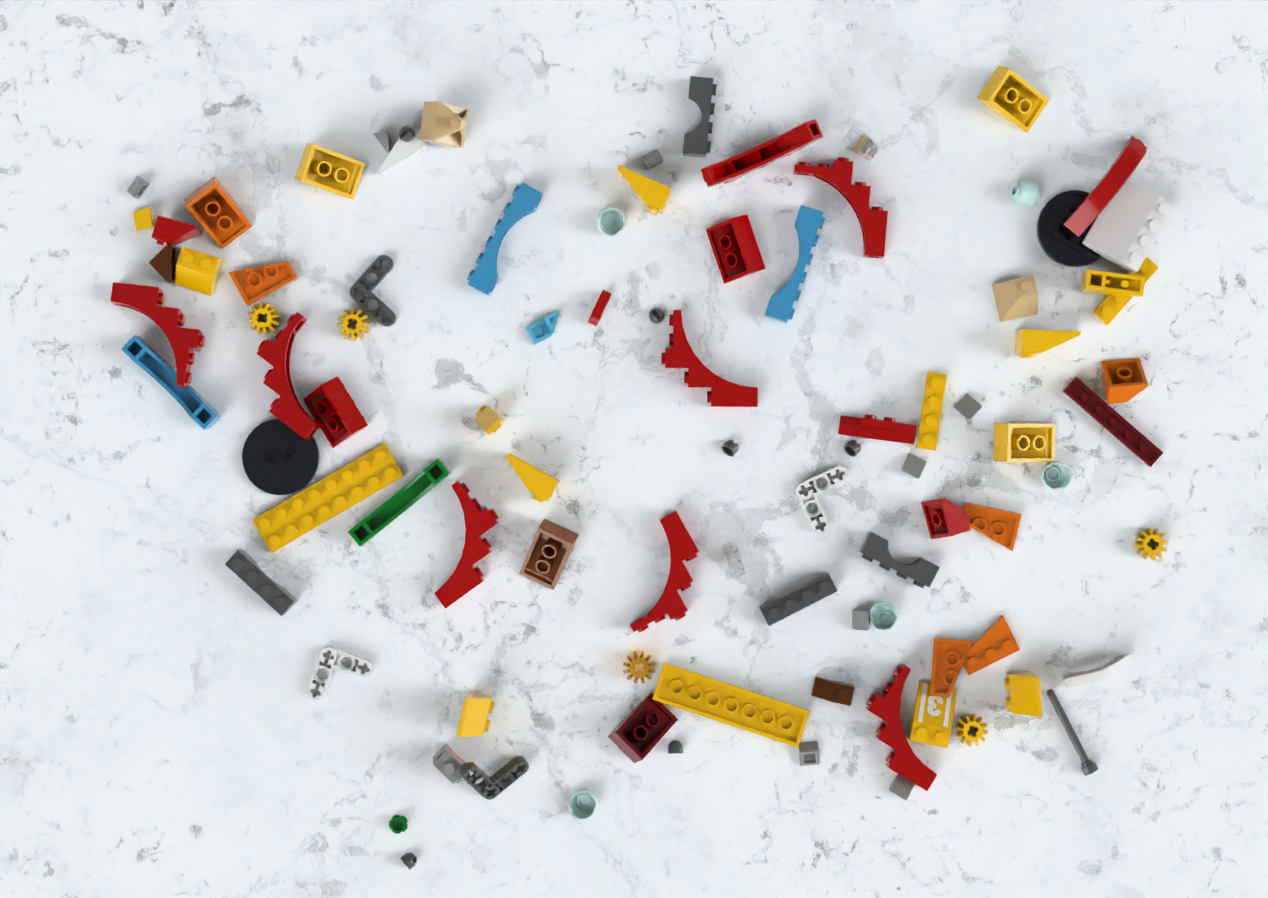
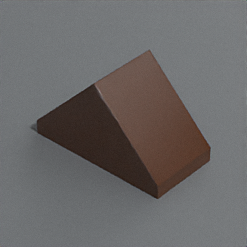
M168 244L149 264L171 284H175L176 245Z

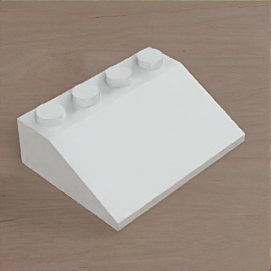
M1126 181L1108 205L1096 217L1082 244L1128 274L1137 272L1175 205L1151 191Z

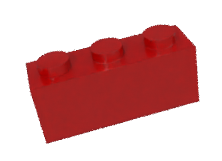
M747 214L728 219L706 229L724 284L766 269Z
M339 377L320 385L303 399L316 422L321 425L320 428L332 448L368 426Z

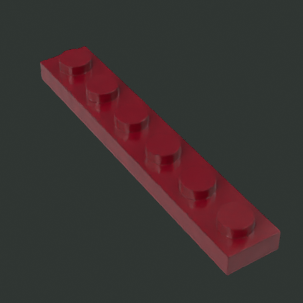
M1074 377L1062 391L1147 466L1151 467L1163 454L1157 446L1077 377Z

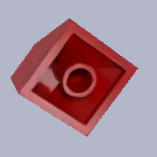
M158 215L151 238L157 241L156 244L167 247L168 244L176 245L200 236L203 231L195 225Z
M946 498L921 502L931 539L950 537L970 531V522L966 512Z

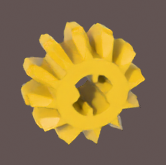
M260 302L259 309L253 305L252 309L255 312H248V315L253 317L248 319L247 322L254 323L250 329L254 330L257 328V334H261L263 330L264 334L268 335V328L274 332L273 324L278 326L280 324L275 321V319L280 318L279 314H274L277 308L273 307L270 309V303H267L264 307V304ZM261 315L268 316V318H265L267 319L266 323L260 322V319H262L260 318Z
M351 308L350 314L344 310L343 313L346 317H338V319L343 321V323H337V327H343L339 333L344 334L346 332L344 338L349 339L351 336L352 341H356V334L362 339L363 335L361 332H369L364 328V326H370L369 322H364L368 316H361L362 310L360 309L356 314L354 308ZM351 320L355 322L357 320L358 323H356V329L349 327L351 325Z
M1147 528L1146 532L1140 531L1142 537H1135L1139 543L1134 544V547L1140 548L1137 554H1143V559L1150 557L1151 560H1155L1156 556L1162 557L1160 550L1167 551L1163 544H1168V541L1162 540L1165 534H1159V529L1155 528L1152 532L1151 528ZM1149 540L1154 541V546L1151 545L1153 548L1147 545L1150 542Z
M972 713L970 719L965 714V721L960 718L958 719L962 725L955 726V729L961 730L956 733V736L962 737L960 739L962 744L967 741V745L971 746L974 741V744L978 746V739L983 742L985 741L982 734L986 735L988 731L983 728H986L988 725L987 723H981L983 721L981 716L976 719V714ZM970 726H973L974 728L976 727V729L973 730V734H971L970 732L967 733V731L970 730Z

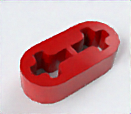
M605 290L601 292L588 323L594 326L598 325L612 293Z

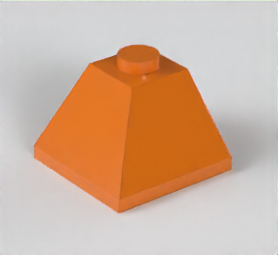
M1140 358L1101 361L1103 391L1107 404L1128 402L1148 387Z

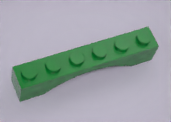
M437 458L394 496L349 530L348 533L360 547L365 545L451 474L450 470L440 458Z

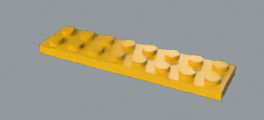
M386 443L252 521L270 552L273 553L404 477V474Z
M665 662L652 700L795 747L799 746L810 713L808 709Z

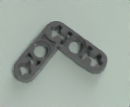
M381 255L353 284L350 289V296L380 324L389 327L396 322V314L372 293L392 270L394 265L393 260L389 256ZM388 259L389 261L387 264L389 265V267H383L380 270L383 274L380 276V274L373 268L376 266V268L379 269L382 265L380 261H386ZM369 273L377 275L375 283L367 282L366 278ZM356 288H363L362 293L365 296H368V293L371 295L365 300L364 304L361 303L364 300L361 296L355 297L356 292L354 290ZM371 300L378 302V308L374 311L368 308V303ZM382 306L385 307V309L382 310L385 314L388 315L391 313V322L386 321L384 323V317L381 314H379L378 317L375 315L378 312H380Z
M517 756L489 777L475 763L467 762L461 766L460 773L471 787L485 799L490 800L498 796L525 774L529 769V764L523 756ZM509 775L505 780H501L503 776ZM480 778H484L482 782L476 783Z

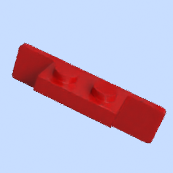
M865 414V418L840 416L838 434L914 444L917 426L895 422L896 418L884 417V420H877L875 415Z

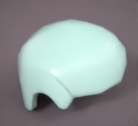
M606 207L598 214L596 225L598 230L605 236L615 237L624 229L625 217L619 209Z
M1053 461L1043 466L1040 478L1049 489L1064 490L1071 483L1072 473L1064 463Z
M881 601L875 603L869 610L870 623L878 631L886 632L892 630L898 623L897 609L891 603Z
M582 789L577 790L571 795L568 805L572 816L580 821L590 819L595 814L598 801L593 792Z

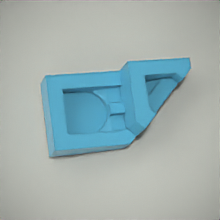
M558 310L525 328L534 345L552 336L560 313Z

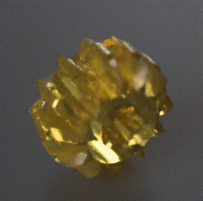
M634 651V659L627 655L626 658L630 663L623 662L624 666L629 667L624 669L623 673L630 672L627 679L630 680L634 676V683L638 682V678H641V682L645 683L644 676L650 680L652 677L648 672H655V669L649 667L655 665V662H647L651 655L643 658L644 651H641L640 657ZM636 663L638 665L642 663L644 665L642 666L644 670L635 671L634 669L636 668V666L634 665Z

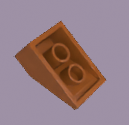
M544 518L537 529L519 574L554 590L579 534Z

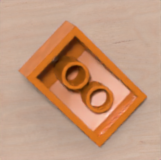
M215 176L184 199L186 208L221 249L252 227L246 216Z

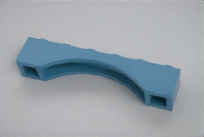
M523 182L514 189L512 195L515 197L511 203L508 202L503 210L505 213L503 219L497 221L494 227L496 230L494 236L488 238L485 244L487 247L485 253H480L476 261L478 263L476 270H471L467 278L469 286L488 296L491 295L499 280L497 256L503 238L517 221L535 212L543 197L542 192Z
M804 205L800 206L794 224L799 240L797 267L789 282L779 292L770 297L764 316L787 323L788 319L792 320L795 312L792 306L794 301L798 302L801 293L798 288L800 283L804 284L807 275L804 269L806 264L810 265L813 254L810 251L812 246L816 247L819 238L816 233L818 228L822 229L825 220L822 217V211Z
M134 335L121 348L138 366L166 389L204 430H209L222 417L189 384L188 389L178 387L176 385L177 372L140 336Z

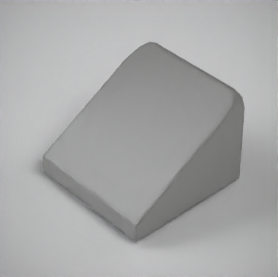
M388 132L373 133L389 154L392 150L390 134Z
M655 149L641 157V161L646 170H650L663 162V156Z
M137 176L127 192L138 199L149 186V183L140 176Z
M966 394L954 408L966 420H970L982 408V405L969 394Z
M909 453L901 470L919 479L926 461Z
M867 610L852 611L853 629L869 630V612Z
M817 741L799 743L800 766L819 765Z
M897 774L889 790L902 799L907 800L914 787V783Z

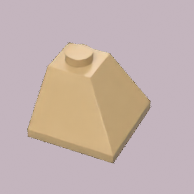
M1034 275L992 285L1000 322L1038 314V296Z

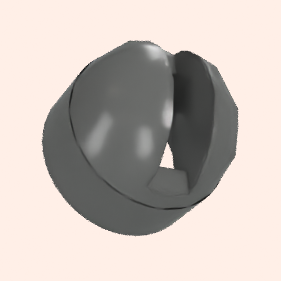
M404 126L399 130V137L402 141L410 142L414 139L415 133L411 127ZM409 129L410 132L403 138L402 135Z
M659 308L652 309L649 313L651 322L655 324L661 323L664 320V312ZM654 311H656L657 314L661 317L660 320H658L655 317V315L653 314Z
M728 440L722 445L723 452L730 457H733L739 448L738 443L735 444L734 440Z
M850 440L844 445L845 452L852 457H855L861 450V444H858L857 440Z
M674 740L670 742L668 754L683 753V745L680 741Z
M406 853L400 858L409 870L417 863V857L413 853Z

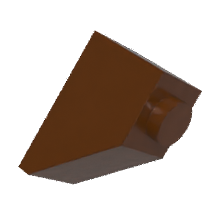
M815 676L811 696L851 706L855 687L852 684Z

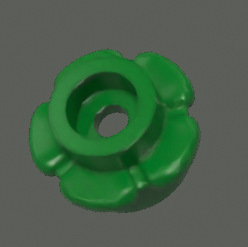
M394 815L392 820L389 821L390 829L396 834L406 831L408 827L406 817Z

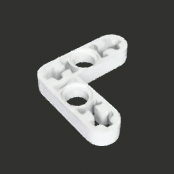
M833 467L799 483L795 489L797 498L810 526L817 534L826 533L829 529V522L816 495L846 481L848 473L844 467ZM837 469L840 472L843 471L842 479H833L834 484L831 485L830 479L826 474L830 473V476L836 474ZM820 477H824L827 480V485L824 488H819L816 485V481ZM809 482H813V487L817 492L813 493V489L807 491V496L799 494L801 486L807 488L811 486ZM809 503L817 505L816 513L810 514L807 511ZM821 513L822 517L818 518L820 522H825L824 530L816 529L817 521L816 519L811 521L810 517H815Z
M334 647L324 648L319 654L307 689L308 697L314 701L324 697L334 667L360 677H368L374 671L373 663L368 659ZM331 651V655L334 658L329 659L327 665H320L321 662L325 663L326 661L324 653ZM343 657L351 658L352 665L350 667L342 665ZM356 660H359L358 665L368 664L367 667L370 671L362 673V669L356 667V671L353 670ZM321 668L326 669L328 673L325 679H321L317 675L318 670ZM314 680L320 683H325L324 686L322 684L319 686L318 691L321 692V694H318L316 697L313 696L314 692L311 691L312 689H315L318 684L314 683Z
M1130 653L1115 657L1099 668L1063 677L1066 688L1105 680L1131 665L1133 660Z

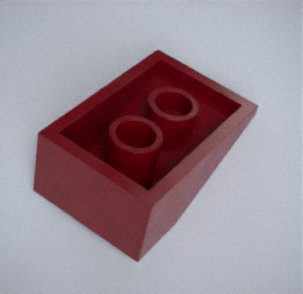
M652 693L642 700L608 735L633 763L643 760L678 720L661 702L652 700Z

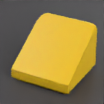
M152 208L133 212L136 231L154 228L155 221Z

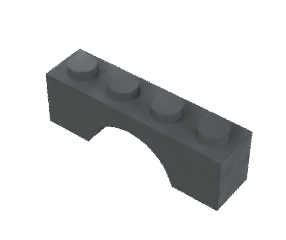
M690 76L688 98L699 106L702 119L697 128L685 133L684 156L705 158L706 153H710L711 141H707L708 134H712L713 122H709L710 114L714 115L715 103H711L712 95L716 96L717 84H713L714 78Z
M869 531L859 552L863 553L862 558L870 562L873 559L879 561L880 567L888 571L890 568L896 570V575L905 580L907 577L914 579L913 584L924 588V586L930 588L940 568L921 557L910 564L896 562L889 553L888 540Z
M243 549L237 550L225 563L229 569L281 616L285 615L298 601L289 591L267 576L257 565L256 561Z
M825 573L801 588L774 599L759 608L767 624L770 626L838 590L830 575Z

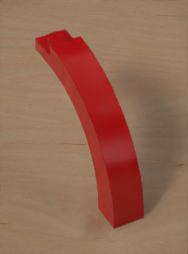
M1133 136L1129 138L1108 171L1067 218L1064 226L1078 237L1108 205L1146 154L1147 147L1141 140Z

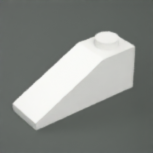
M408 123L407 126L414 130V139L410 142H404L399 137L377 171L379 174L384 176L418 156L421 151H426L430 143L419 140V129ZM408 129V130L402 135V137L404 138V136H405L406 134H408V133L410 132V130Z

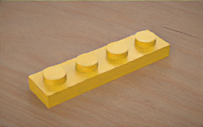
M1146 257L1137 272L1127 273L1126 275L1145 277L1146 282L1159 267ZM1107 295L1092 313L1105 325H1108L1133 296Z
M927 372L916 448L936 451L947 378L946 374Z

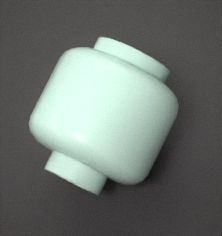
M1020 179L1013 184L1011 196L1014 202L1018 204L1032 206L1035 202L1039 201L1041 191H1039L1037 183Z

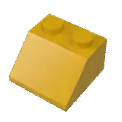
M182 246L176 264L175 285L212 296L223 259Z

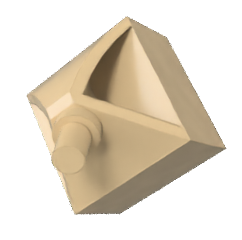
M425 101L419 140L448 148H463L469 110L440 101Z

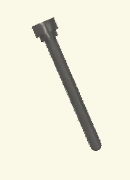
M1049 689L1047 695L1082 761L1081 770L1086 776L1098 770L1096 763L1088 758L1055 692Z

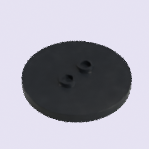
M1071 190L1056 195L1045 204L1037 220V237L1043 251L1053 261L1063 266L1083 267L1096 262L1102 257L1082 244L1094 221L1079 237L1064 226L1069 215L1089 194L1085 191Z
M273 419L257 426L247 437L242 452L243 467L250 481L260 490L273 495H288L303 489L315 476L319 466V448L314 436L308 441L279 419Z

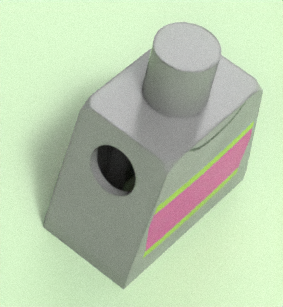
M445 744L433 757V765L453 784L459 783L463 779L460 768L466 762Z

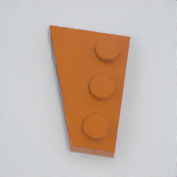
M289 261L229 272L247 306L298 279Z
M964 502L962 510L966 512L970 522L969 526L1013 552L1021 513Z
M1003 615L971 645L963 664L968 675L1020 650Z
M934 638L930 696L950 697L973 641Z

